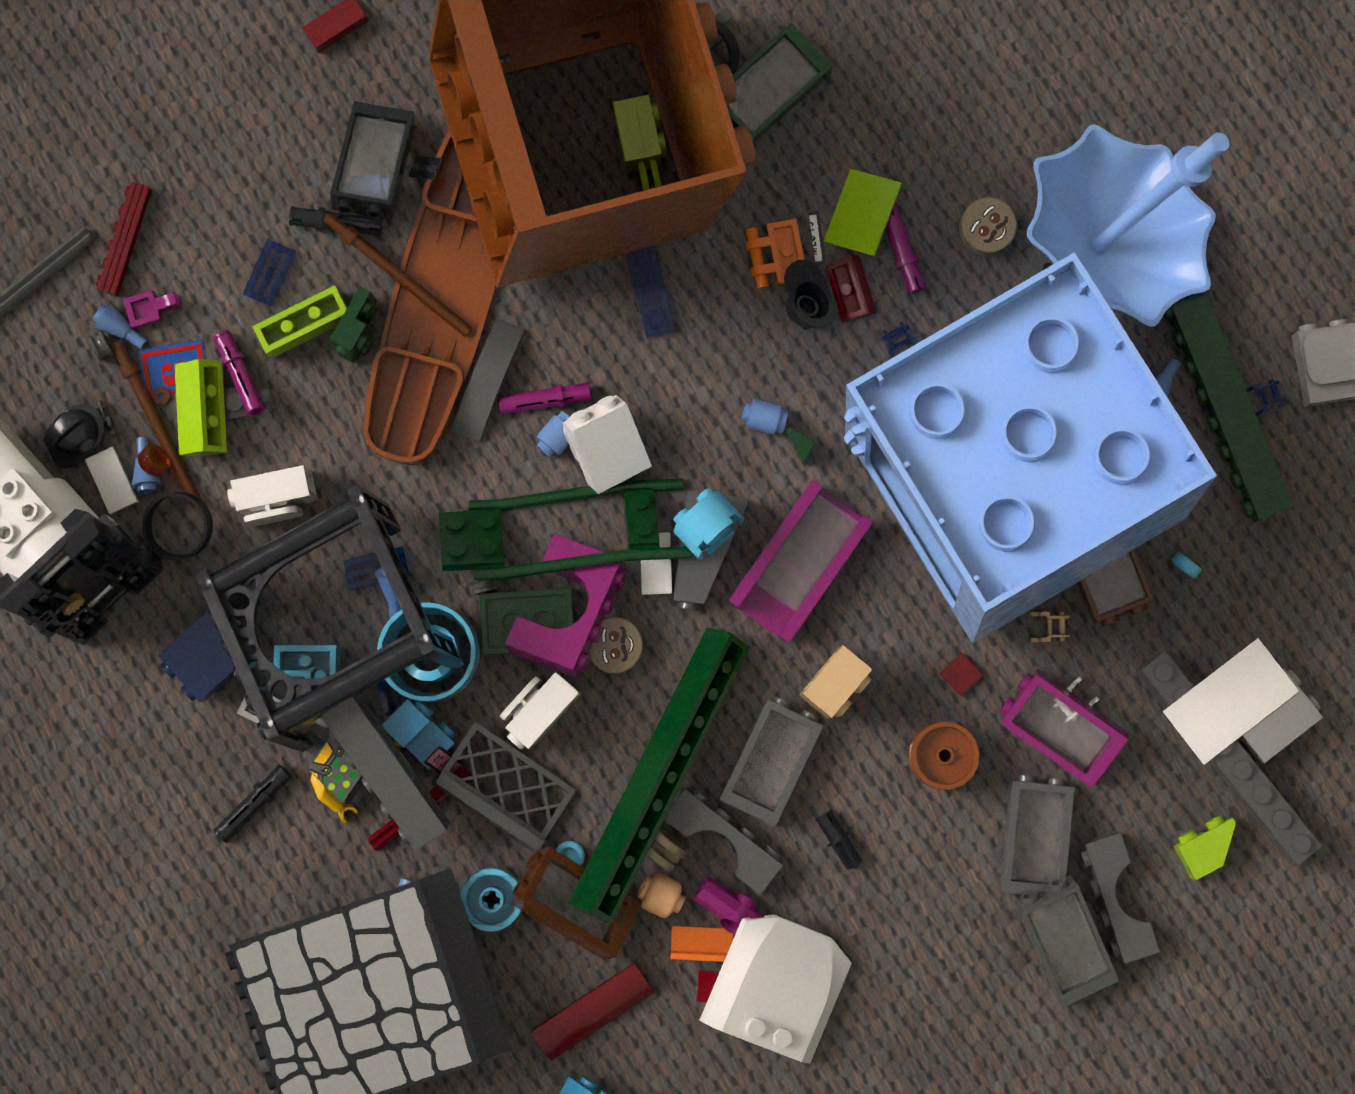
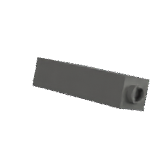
M687 490L685 508L690 510L698 503L696 499L702 492ZM724 495L743 515L748 505V498ZM737 522L732 527L735 533L739 526ZM735 533L711 555L706 551L703 552L704 559L698 560L693 553L692 558L678 559L673 602H679V608L697 610L698 605L705 604Z

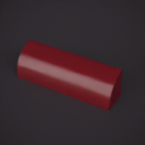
M635 961L533 1028L530 1033L550 1060H554L654 994L655 991Z

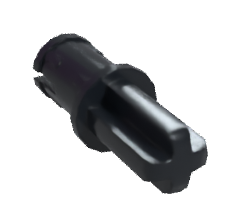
M832 809L815 819L830 842L827 844L828 847H833L847 870L856 867L862 862L861 857L848 838L849 832L845 833Z

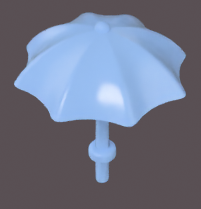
M1090 125L1081 138L1068 149L1055 155L1035 159L1033 168L1037 182L1038 198L1034 217L1027 229V237L1031 244L1046 255L1053 264L1075 252L1110 308L1122 311L1144 325L1154 327L1174 303L1191 294L1206 292L1211 287L1206 262V247L1216 214L1190 187L1203 184L1211 176L1212 162L1229 148V140L1224 134L1217 132L1199 147L1190 145L1182 147L1173 156L1171 150L1165 145L1135 144L1112 135L1098 125Z

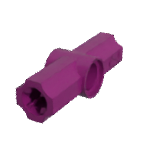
M710 876L703 881L694 894L693 900L720 919V925L732 934H736L742 918L749 917L755 919L765 917V915L757 910V904L751 898L743 894L732 893Z

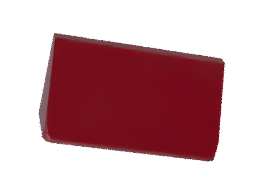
M344 0L303 26L302 29L319 53L369 20L356 0Z
M850 255L825 265L842 323L877 313L859 255Z

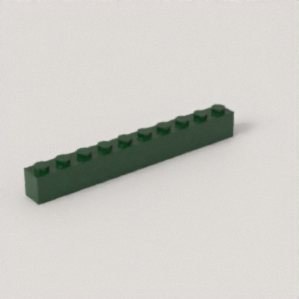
M706 628L568 902L569 905L584 914L612 925L750 648L732 633Z

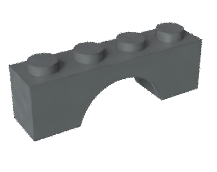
M693 788L689 792L684 789L670 807L664 820L686 838L696 832L707 830L726 836L734 845L738 856L736 877L761 895L783 865L778 861L781 855L768 845L764 849L753 842L756 836L744 826H741L739 830L729 823L732 817L721 808L717 807L715 811L705 804L708 798L698 790Z
M1115 832L1083 842L1084 850L1079 851V855L1084 868H1090L1093 880L1089 881V886L1095 899L1100 898L1103 909L1098 911L1104 929L1108 927L1110 929L1113 939L1108 940V944L1113 957H1119L1120 962L1126 964L1160 953L1151 923L1146 920H1137L1129 917L1121 909L1116 898L1117 879L1123 869L1131 863L1122 834Z

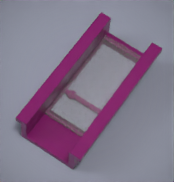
M813 479L728 600L738 610L788 643H790L873 523L864 514L861 517L822 490L823 486Z

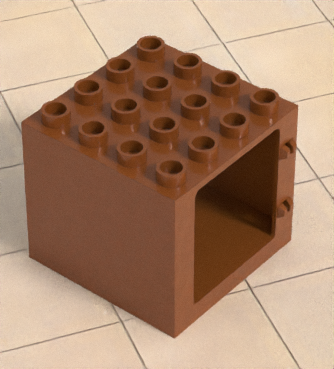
M438 0L428 60L497 288L706 232L717 214L723 209L726 201L733 195V191L740 181L744 179L747 173L745 166L755 163V149L748 128L745 125L733 128L726 104L736 101V87L729 66L727 64L714 66L708 42L717 40V26L712 8L708 2L695 4L694 0ZM599 34L600 38L583 42L584 38ZM626 44L636 46L641 55L654 101L658 106L660 121L679 182L546 217L504 75ZM509 55L510 61L500 63L499 60L505 59Z

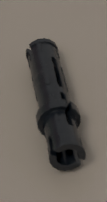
M291 206L289 226L316 228V231L323 232L324 229L333 230L323 222L325 216L330 212L326 211L324 207H319L318 210ZM332 212L346 225L354 226L361 234L381 236V223L383 220H374L364 215H345L340 212Z
M278 764L261 783L257 782L253 786L254 790L213 829L214 833L223 842L228 843L266 803L270 804L275 799L274 795L293 778L292 775L282 765Z

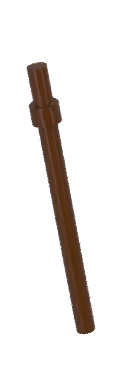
M331 211L325 216L323 222L341 235L340 239L349 247L353 245L464 337L472 330L469 324L362 238L359 230L352 225H346Z
M122 340L111 344L121 365L119 370L124 380L128 379L183 491L200 498L139 375L141 371L136 361H132ZM189 501L191 507L195 508L196 506Z

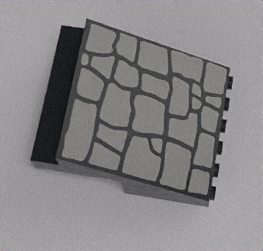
M451 869L229 944L230 951L225 953L230 971L236 969L240 980L234 983L240 1001L246 999L249 1011L244 1013L249 1030L256 1029L259 1041L254 1043L260 1061L266 1060L269 1071L264 1073L270 1091L275 1089L277 1094H389L481 1064L480 1061L511 1050Z

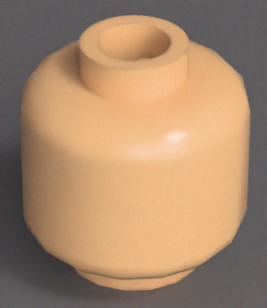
M655 873L651 877L647 875L637 894V898L641 899V908L661 918L669 917L672 912L678 913L685 900V896L681 895V883L662 873Z

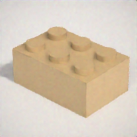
M842 645L833 653L799 696L827 719L833 718V716L836 718L841 717L852 704L848 700L852 693H861L872 680L868 676L872 669Z

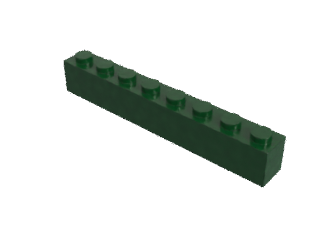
M1206 292L1191 294L1180 299L1163 316L1166 320L1170 319L1175 329L1171 332L1173 341L1177 348L1182 347L1186 359L1183 360L1184 368L1188 376H1194L1198 385L1194 389L1197 400L1201 405L1205 404L1209 412V415L1206 416L1207 424L1212 433L1217 432L1221 442L1218 444V451L1223 461L1228 460L1233 472L1229 473V477L1233 487L1236 490H1241L1244 498L1241 501V506L1247 518L1252 517L1253 522L1294 507Z

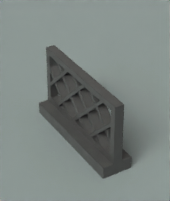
M473 722L441 772L432 782L433 786L532 852L536 850L539 852L545 842V838L576 792V789L477 722ZM477 731L486 737L489 750L472 754L470 739ZM492 742L501 748L493 749ZM466 747L468 755L460 756ZM501 751L510 753L514 768L498 771L494 753ZM490 754L493 772L476 775L473 757ZM468 758L472 776L459 778L450 772L457 760ZM518 760H520L526 765L519 767ZM527 768L535 770L538 775L539 785L523 788L520 770ZM515 771L518 789L502 792L498 774ZM494 775L497 794L486 796L479 791L477 779ZM543 776L551 781V783L544 784ZM473 780L474 787H472L465 781ZM557 785L567 792L560 803L548 805L545 787ZM540 788L544 806L527 810L524 791ZM519 793L523 811L511 813L505 809L503 796ZM498 797L499 804L490 798ZM557 807L553 814L550 815L549 809ZM545 810L547 823L541 832L530 825L528 813ZM523 814L525 822L516 815Z

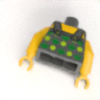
M312 733L309 737L314 747L306 751L314 756V759L308 766V770L312 773L310 781L316 796L332 811L338 812L343 823H349V820L343 814L347 810H353L355 814H358L356 807L351 801L363 785L362 778L364 777L357 768L353 769L348 764L344 756L345 750L339 742L334 743L330 737L324 741ZM393 740L395 745L401 748V745Z

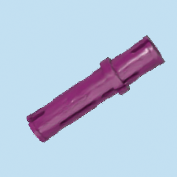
M895 202L885 229L897 260L895 263L896 269L901 271L907 288V294L910 295L914 294V291L918 293L926 289V285L923 282L917 265L919 258L913 253L897 208V203Z
M226 330L217 333L213 337V341L222 357L223 369L228 370L248 417H256L262 414L266 407L247 370L244 354L239 352L230 331Z
M589 382L568 386L556 384L555 388L499 396L501 415L559 406L560 409L565 408L566 404L592 401Z

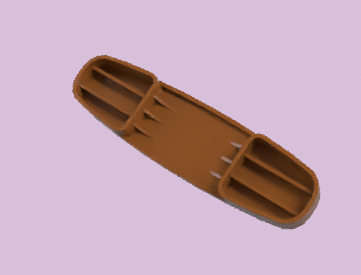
M448 130L436 155V158L442 159L434 180L427 179L422 190L423 200L414 222L400 269L469 324L472 330L464 337L396 281L379 351L374 357L366 399L363 425L366 443L377 455L387 460L407 465L426 462L436 453L465 386L496 289L450 130Z

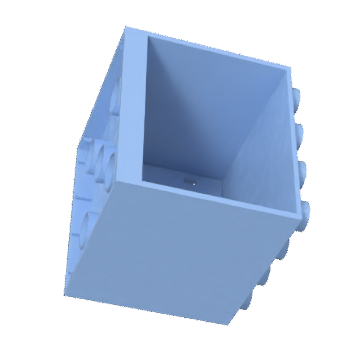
M1075 252L846 385L844 441L847 445H852V454L854 457L858 456L972 644L1185 520L1217 477Z

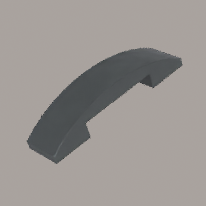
M496 320L466 388L452 432L480 443L490 419L491 411L525 330L501 320Z

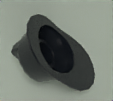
M797 260L791 263L786 269L784 276L785 289L788 295L786 302L787 315L791 321L801 326L804 330L812 327L825 328L831 325L835 319L836 309L822 271L814 263L807 260Z
M86 404L74 405L58 415L45 432L43 439L56 467L61 469L73 468L95 449L103 439L105 432L104 420L99 411Z

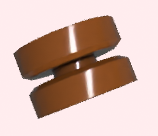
M935 722L924 726L914 735L909 745L908 761L913 774L920 782L935 789L951 790L963 786L973 777L979 765L980 751L976 739L966 728L954 722ZM941 750L950 753V758L946 759L945 762L939 758Z

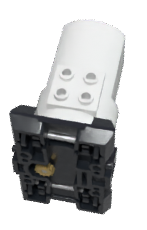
M0 420V572L3 574V577L0 579V608L25 618L24 621L29 626L33 625L39 633L49 638L57 634L70 641L85 645L107 624L108 620L103 614L127 592L134 595L140 593L162 572L161 557L146 546L135 543L114 519L105 514L99 518L67 481L61 478H54L10 427Z

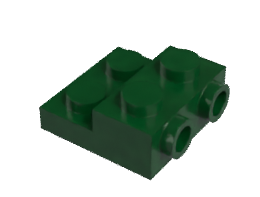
M359 286L330 337V341L335 345L334 351L352 363L359 359L361 354L366 356L374 343V339L371 338L373 333L365 322L371 323L379 309L375 306L377 300L374 295L362 286Z

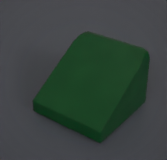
M788 427L785 435L799 460L804 464L815 442L799 431Z

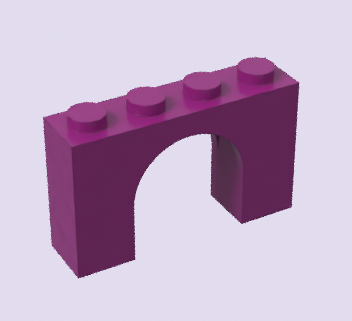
M554 534L542 562L604 552ZM623 562L552 572L581 584L588 591L589 601L585 613L573 625L560 629L548 628L517 616L505 642L509 653L577 678L580 671H585L589 664L591 654L588 652L592 643H597L603 630L601 622L604 616L609 615L615 603L613 595L616 588H621L625 582L627 571Z

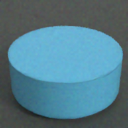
M1177 552L1171 559L1175 566L1193 579L1197 578L1202 571L1198 565L1180 552Z
M565 841L556 848V851L579 865H583L585 852L577 842Z

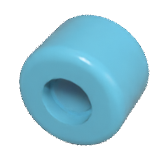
M421 603L425 614L448 617L456 621L467 633L471 644V655L465 675L453 688L441 693H423L411 688L398 673L385 680L394 690L410 699L426 702L442 701L460 693L473 679L480 659L479 642L470 623L459 613L440 604ZM402 609L394 614L384 626L378 640L377 650L395 641L399 631L408 623ZM431 625L432 628L452 638L460 655V646L457 638L449 630L438 625ZM415 663L405 668L412 677L425 682L441 681L448 678L454 672L443 665L432 671H423Z

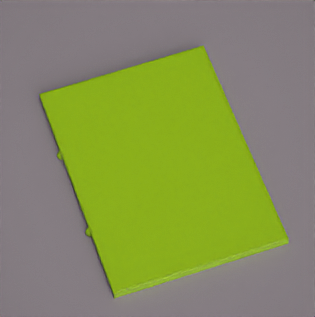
M850 169L824 242L875 257L902 183Z

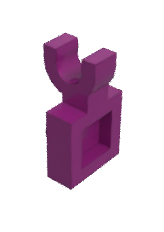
M150 290L123 299L129 322L133 329L163 321L162 311L182 307L180 296L176 295L175 292L157 298L155 291Z

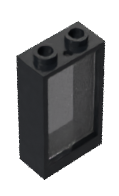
M354 101L330 193L332 210L345 215H364L374 220H393L414 134V111Z

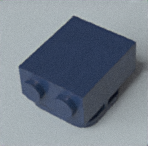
M210 609L158 655L163 661L160 664L162 669L171 678L177 676L184 684L181 690L192 701L197 699L199 702H205L235 677L233 673L235 665L231 656H228L221 646L220 641L223 637L219 629H216L210 621L208 615L211 612ZM254 646L251 647L253 654L257 650Z

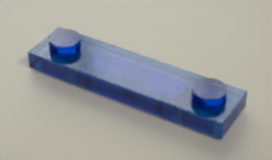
M652 246L626 253L646 338L676 331L656 247Z

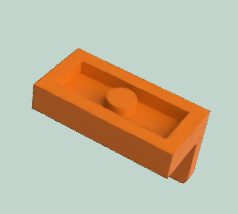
M672 925L670 959L724 962L733 941V934L724 928Z

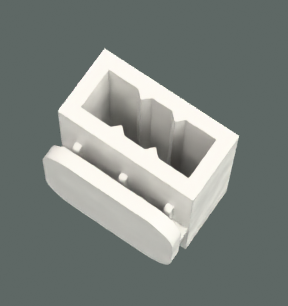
M617 395L604 397L596 404L573 413L566 421L562 422L564 426L563 431L572 454L579 462L588 485L598 494L652 467L628 405Z
M304 465L231 480L232 489L227 491L231 507H236V511L246 515L244 516V522L249 526H259L303 516L302 509L295 505L318 501L312 471Z
M555 672L540 690H538V686L542 683V680L535 676L499 716L504 721L513 716V720L505 728L510 732L507 738L519 749H523L525 746L528 749H532L580 696L581 693L559 673Z

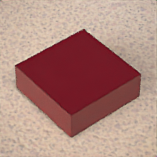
M960 653L939 673L960 696L983 676L963 653Z

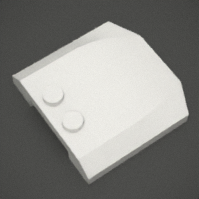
M775 914L755 919L749 917L742 918L700 1021L724 1033L797 1061L810 1064L852 963L835 941L825 934Z

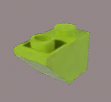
M1219 815L1205 823L1209 831L1196 833L1193 829L1178 837L1180 843L1173 847L1191 879L1198 880L1224 866L1236 825L1233 818L1227 817L1223 819L1222 815Z

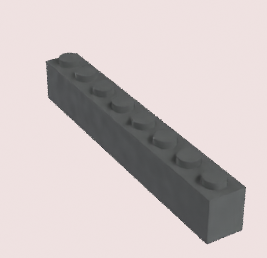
M1166 651L1158 652L1136 670L1137 674L1165 708H1168L1194 688ZM1237 740L1208 761L1290 864L1299 866L1322 847Z

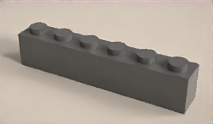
M360 694L342 702L321 716L328 726L326 727L327 734L334 743H340L345 750L344 756L346 761L353 769L357 768L364 777L362 782L369 793L377 795L382 802L380 807L388 819H394L399 826V835L407 845L411 843L414 849L417 850L447 831L450 821Z

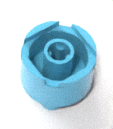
M710 487L697 497L698 503L690 510L684 508L673 519L676 523L673 531L674 534L698 560L704 559L703 552L706 551L711 555L735 533L732 529L733 525L737 522L741 526L745 519L719 490L713 491Z
M500 867L484 868L473 874L464 884L460 894L469 922L475 928L489 932L499 931L511 925L521 913L520 909L511 905L515 897L513 890L519 879L510 871ZM491 891H495L496 897L500 898V902H497L494 907H491L490 902L485 900V896H488Z

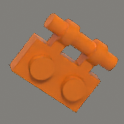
M796 218L766 224L768 234L766 237L759 238L757 227L745 230L747 241H745L746 251L750 252L753 265L750 268L751 276L756 280L757 289L769 287L767 275L775 273L778 285L785 284L784 276L789 265L797 260H805ZM770 247L773 263L765 264L762 249Z

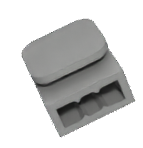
M1348 319L1329 322V327L1318 328L1317 323L1303 325L1299 327L1300 331L1292 335L1304 407L1355 399V323L1348 324Z
M1285 668L1282 669L1298 688L1299 692L1239 738L1258 763H1266L1323 718L1318 711L1321 709L1319 703L1310 694L1307 696L1299 687L1301 685L1300 679L1293 671H1286Z

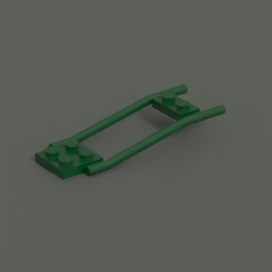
M683 478L623 481L600 494L590 486L503 499L469 500V511L439 512L442 571L473 570L474 581L503 580L627 561L692 558V552L686 546L660 547L654 492L684 490ZM623 493L628 549L504 567L500 511Z

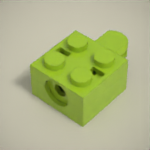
M649 95L613 102L614 116L626 173L639 172L642 188L645 191L649 190L646 170L651 169L654 187H660L661 181L658 167H662V158L667 157L663 132L657 133L656 130L660 128L657 103L651 104Z

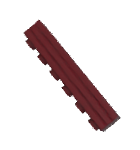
M131 181L130 186L126 187V200L119 208L120 218L113 227L115 234L113 240L110 239L107 250H109V253L102 262V275H99L96 281L97 290L102 293L116 297L119 296L152 193V189L149 186Z

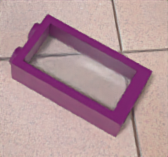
M1037 668L1033 675L1028 672L1018 685L1021 691L1015 699L1009 697L1000 709V712L1003 714L1000 723L1092 788L1129 740V732Z

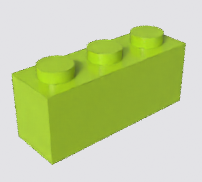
M334 285L252 327L265 353L272 359L336 327L345 313L347 305L340 291Z
M197 359L174 364L179 455L209 456L226 453L222 361Z

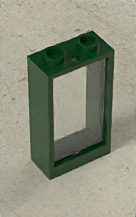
M792 23L733 74L736 87V101L726 104L733 128L745 125L750 132L753 143L827 78L832 71V66Z

